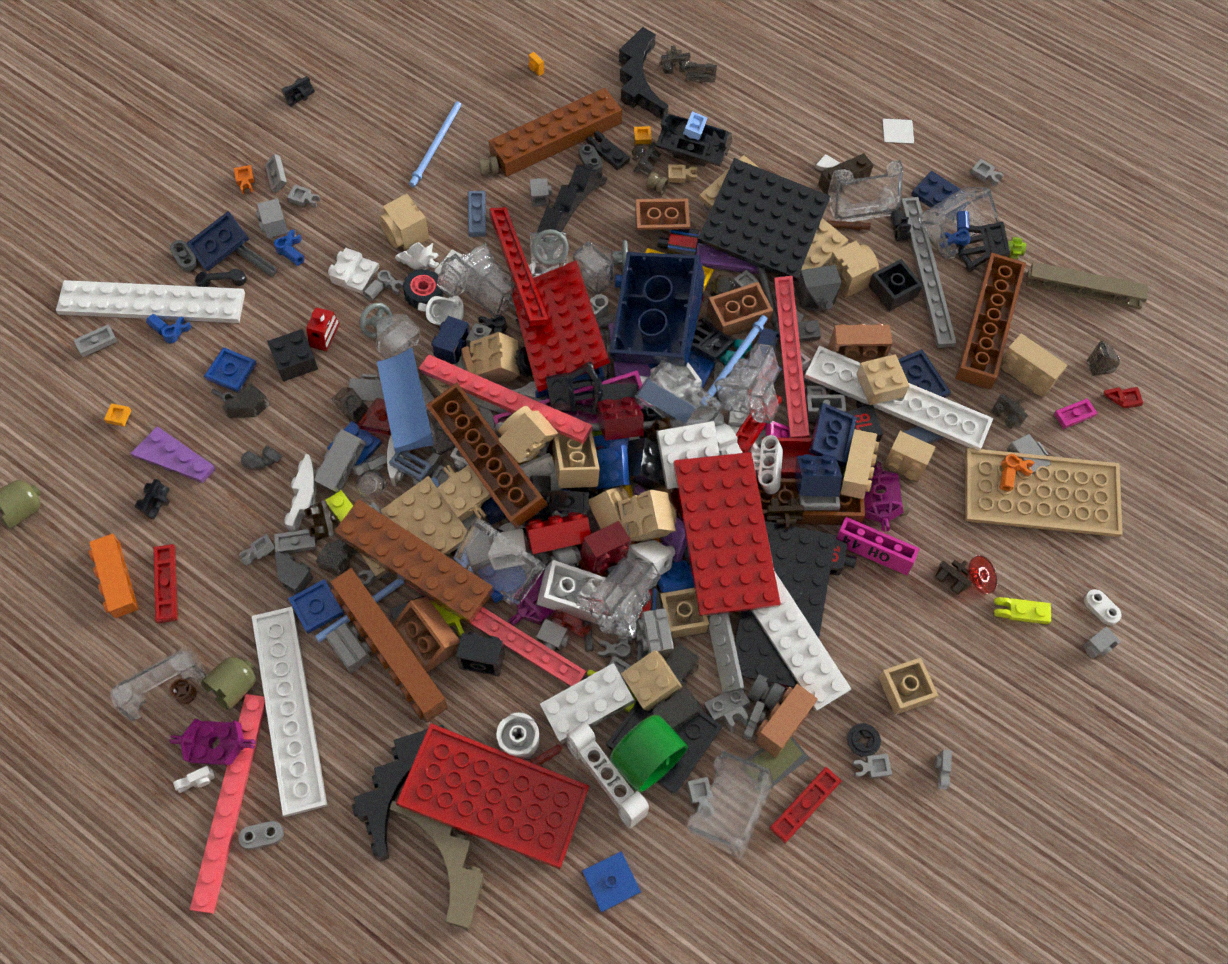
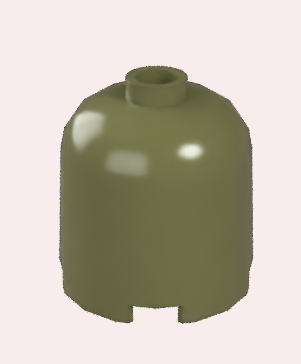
M16 480L0 488V512L3 514L0 519L8 529L15 527L39 510L40 499L38 496L41 493L35 485L30 486L23 480Z
M228 657L207 674L200 683L207 693L211 690L217 696L214 700L226 710H231L254 686L256 681L252 670L254 666L247 659L241 660L237 657Z

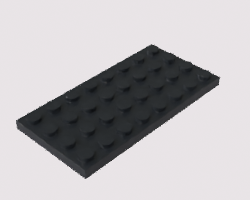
M765 521L774 571L819 638L836 535L790 526L789 530H784L783 524ZM741 611L735 646L742 677L756 680L758 675L761 674L769 678L772 684L776 682L782 686L794 688L798 683L752 611Z

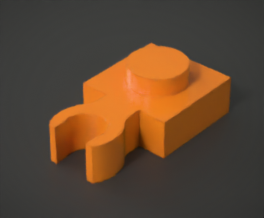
M251 165L234 168L237 186L240 185L242 194H244L246 188H249L252 193L253 188L250 183H255Z

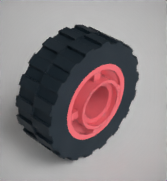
M428 269L410 272L405 278V282H403L405 300L410 306L412 305L413 308L417 309L419 303L427 304L434 296L443 297L441 277L436 272Z

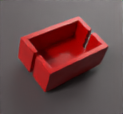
M777 438L783 449L781 478L795 479L797 456L806 454L816 456L809 453L812 438Z
M568 512V516L563 517L552 515L548 517L549 520L545 521L534 519L525 525L529 548L533 554L582 544L584 537L591 534L588 517L584 513Z

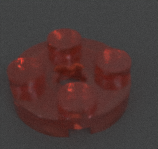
M555 609L552 615L554 623L564 628H570L573 634L580 638L588 635L592 628L588 624L584 627L581 625L582 620L563 611L559 613Z

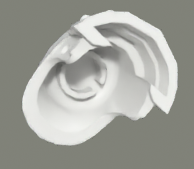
M416 242L407 251H403L395 256L397 261L408 265L414 270H426L429 267L435 268L439 265L438 262L433 260L439 256L437 253H432L433 243L425 248L421 243Z
M434 296L427 304L419 303L417 309L426 312L427 319L436 325H441L443 321L445 322L447 316L462 320L464 315V305L459 296L449 297V299Z

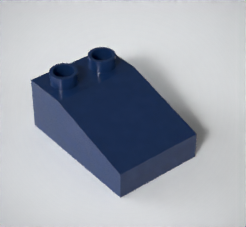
M627 252L610 347V354L614 362L687 367L705 280L699 255Z

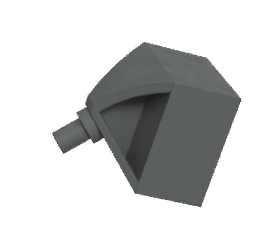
M836 265L801 270L796 287V294L801 308L811 311H822L833 307L842 283Z

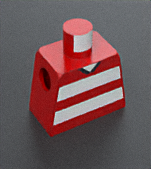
M318 307L312 312L306 328L311 348L328 351L340 324L334 312Z

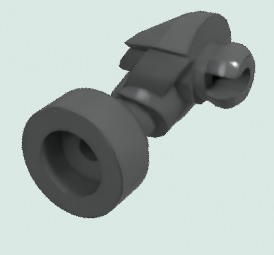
M266 445L262 451V458L248 451L242 455L241 463L248 469L266 468V465L269 466L272 463L279 462L283 455Z

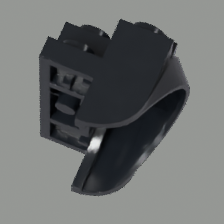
M668 113L664 115L660 124L662 130L656 143V148L672 152L674 158L705 167L706 163L721 167L724 156H727L732 143L731 132L705 124L700 139H692L683 134L689 119Z

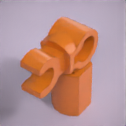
M1008 454L1001 462L1003 470L999 488L1005 491H1012L1016 471H1021L1022 474L1030 476L1033 471L1029 470L1027 466L1032 467L1035 462L1032 460L1022 461L1015 454Z

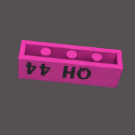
M845 517L836 538L847 544V550L907 576L920 549L848 517Z

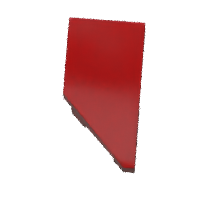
M1118 387L1104 390V395L1122 408L1143 405L1138 387L1123 390Z

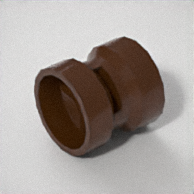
M179 678L170 686L171 695L181 704L191 703L196 697V688L187 679Z

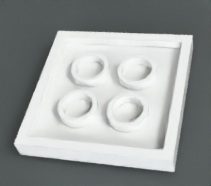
M714 421L656 431L666 489L677 488L673 466L674 460L720 455Z

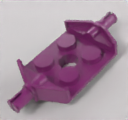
M875 462L872 479L868 478V480L872 481L870 492H865L864 518L881 522V530L885 532V526L887 531L890 530L889 521L904 513L898 474L883 471L881 462H878V467ZM878 490H885L882 494L876 493Z
M545 569L530 580L531 586L514 594L518 610L508 620L511 625L515 626L523 619L542 625V621L555 611L537 605L538 593Z
M195 718L182 736L171 735L170 738L172 739H169L170 744H181L184 761L215 765H231L241 750L244 748L253 749L255 746L252 744H256L254 739H244L241 723L235 720L233 722L200 721ZM219 739V745L213 749V743Z

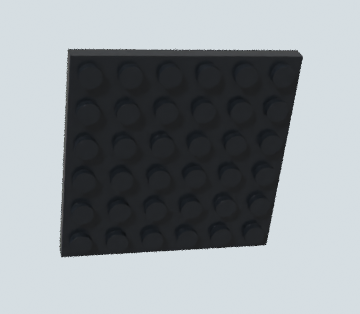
M734 158L697 242L780 276H793V281H797L831 196Z

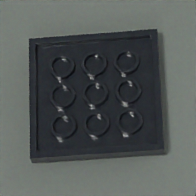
M674 693L650 711L643 709L637 701L608 740L606 746L613 750L618 742L641 721L651 715H660L688 745V749L682 758L668 773L657 781L659 785L673 795H676L723 725L677 693Z

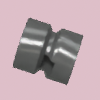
M759 674L747 697L755 702L762 701L765 704L764 707L772 711L785 687L776 682L771 684L769 678Z

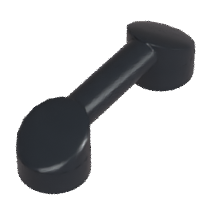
M232 269L230 272L208 274L202 271L195 277V283L197 287H208L211 280L231 279L234 285L241 286L246 283L247 278L244 272L239 269Z

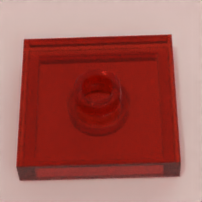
M376 398L357 424L359 429L391 436L384 399Z

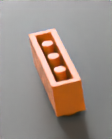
M112 533L90 541L91 549L88 552L91 560L95 561L96 566L93 567V570L101 583L98 584L101 595H104L105 598L103 607L106 613H110L114 618H118L139 610L119 540Z

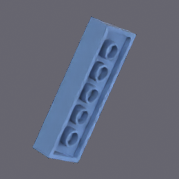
M413 348L392 358L377 361L395 453L434 445Z

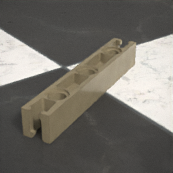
M1033 262L1031 269L1027 272L1026 286L1137 309H1141L1142 303L1146 302L1148 297L1147 284Z

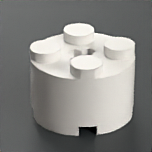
M513 713L503 719L498 725L496 736L500 751L523 760L530 759L537 751L540 743L539 729L531 716L524 713ZM518 734H522V738H519V740L515 739Z

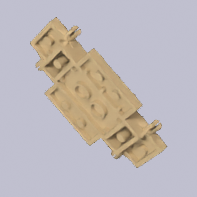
M447 465V468L444 467L443 470L449 478L440 486L436 487L432 479L427 476L381 509V512L385 517L447 556L472 538L462 522L474 513L479 520H483L481 515L485 518L486 514L480 507L486 500L492 497L469 465L456 473L451 465ZM361 554L377 578L389 572Z

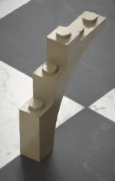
M392 801L390 807L392 814L408 819L420 827L441 851L450 883V904L446 922L449 925L469 930L485 879L484 873H481L480 868L469 866L468 869L465 868L472 847L471 841H468L467 836L456 834L454 837L453 832L455 828L396 805L397 802Z

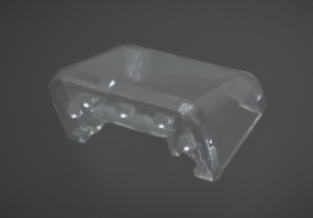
M901 160L889 162L885 169L886 174L854 179L852 172L849 170L834 171L827 194L831 196L829 205L836 221L853 222L890 216L892 211L899 210L903 183Z
M963 188L918 216L921 226L941 257L951 259L958 253V248L955 244L948 246V238H946L944 233L954 234V232H958L957 212H969V225L984 226L999 222L990 188ZM969 232L970 237H972V236H974V235L977 234V233Z
M662 360L648 379L696 407L686 424L637 395L634 396L638 399L637 403L644 409L646 407L652 408L663 418L665 416L669 417L670 423L675 427L715 421L726 407L667 360Z
M476 517L453 557L456 563L468 569L504 595L502 599L510 605H513V603L520 605L547 566V564L532 556V554L522 549L479 517Z
M184 646L119 681L111 690L110 696L115 708L129 720L134 721L141 717L139 711L141 705L147 702L143 695L146 691L181 673L184 679L193 678L199 684L207 674L194 650Z
M722 751L721 755L717 756L714 761L713 768H715L716 776L701 811L690 816L687 827H689V832L741 859L770 793L773 778L770 769Z

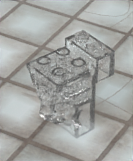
M486 243L479 247L476 246L470 253L463 254L461 257L455 253L451 257H446L441 263L442 267L438 275L437 287L449 297L458 296L462 292L467 293L493 317L507 311L515 289V285L510 281L511 276L503 272L500 265L493 260L494 256Z
M755 343L750 351L749 359H738L737 363L733 366L732 373L727 374L726 378L715 381L714 385L723 410L752 414L754 421L772 423L780 408L773 385L780 373L773 346Z
M622 558L605 581L586 578L572 596L576 600L579 609L591 613L598 622L602 632L618 635L622 638L634 639L636 637V621L643 611L642 608L651 599L649 590L657 585L661 576L652 562Z

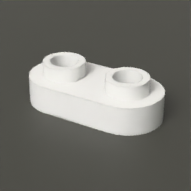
M1093 589L1085 595L1084 603L1086 607L1102 623L1111 626L1121 619L1120 609L1103 592Z

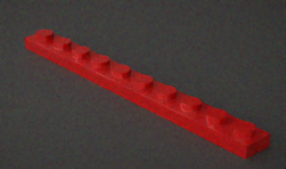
M489 208L493 227L529 326L548 325L546 311L507 208Z

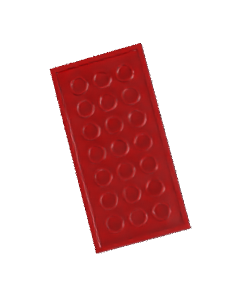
M576 260L533 277L548 317V325L529 326L515 286L510 287L535 385L539 392L548 388L546 376L571 373L587 362H592L594 365L593 369L610 363Z
M746 452L674 460L673 466L699 617L779 607L781 605L752 453Z
M430 723L396 805L560 869L589 785Z

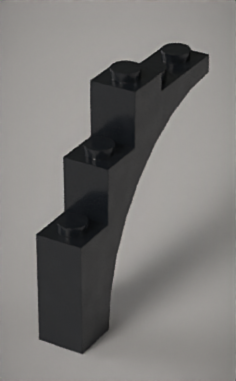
M642 27L619 49V62L624 65L620 69V81L625 84L621 88V101L632 108L638 104L654 116L663 119L664 115L668 113L669 105L651 90L643 72L644 62L648 54L655 47L656 34Z
M586 163L576 165L569 185H562L555 204L546 207L535 237L540 232L549 229L562 233L572 214L586 196L597 187L606 183L607 177L603 176V172L597 169L592 170L593 166ZM547 235L541 238L543 241L546 238H552L555 241L559 239L554 235ZM551 244L547 246L549 250L553 248ZM540 245L537 246V248H539V249H541L542 251H544L542 246H540Z
M428 729L395 739V747H392L394 759L397 761L374 768L375 775L372 776L374 787H379V789L354 797L355 804H352L354 816H358L362 822L369 820L365 824L368 835H372L374 843H371V849L374 857L378 856L380 861L389 859L387 829L392 801H395L398 792L406 782Z

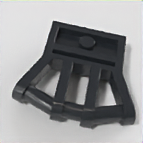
M1003 221L984 226L969 225L968 232L981 233V235L970 237L969 244L983 241L984 246L966 249L965 246L956 245L959 249L958 257L965 263L968 272L973 271L977 266L987 261L991 253L1005 257L1010 256ZM985 252L984 255L974 260L973 262L968 257L970 255Z
M703 317L697 321L690 351L695 352L697 357L702 356L714 363L734 345L735 339L717 330Z
M592 362L583 364L571 373L546 376L552 408L563 413L578 410L597 415V402L601 401L604 393L600 387L602 384L601 378L594 371ZM584 372H587L590 377L588 379L572 381V379ZM593 386L592 391L574 394V388ZM594 398L592 405L576 403L579 400Z

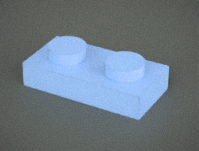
M692 112L683 134L689 138L699 140L707 117Z

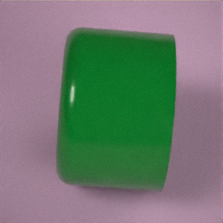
M651 715L637 724L618 742L611 752L610 762L635 791L642 793L675 766L687 751L688 745L660 715Z

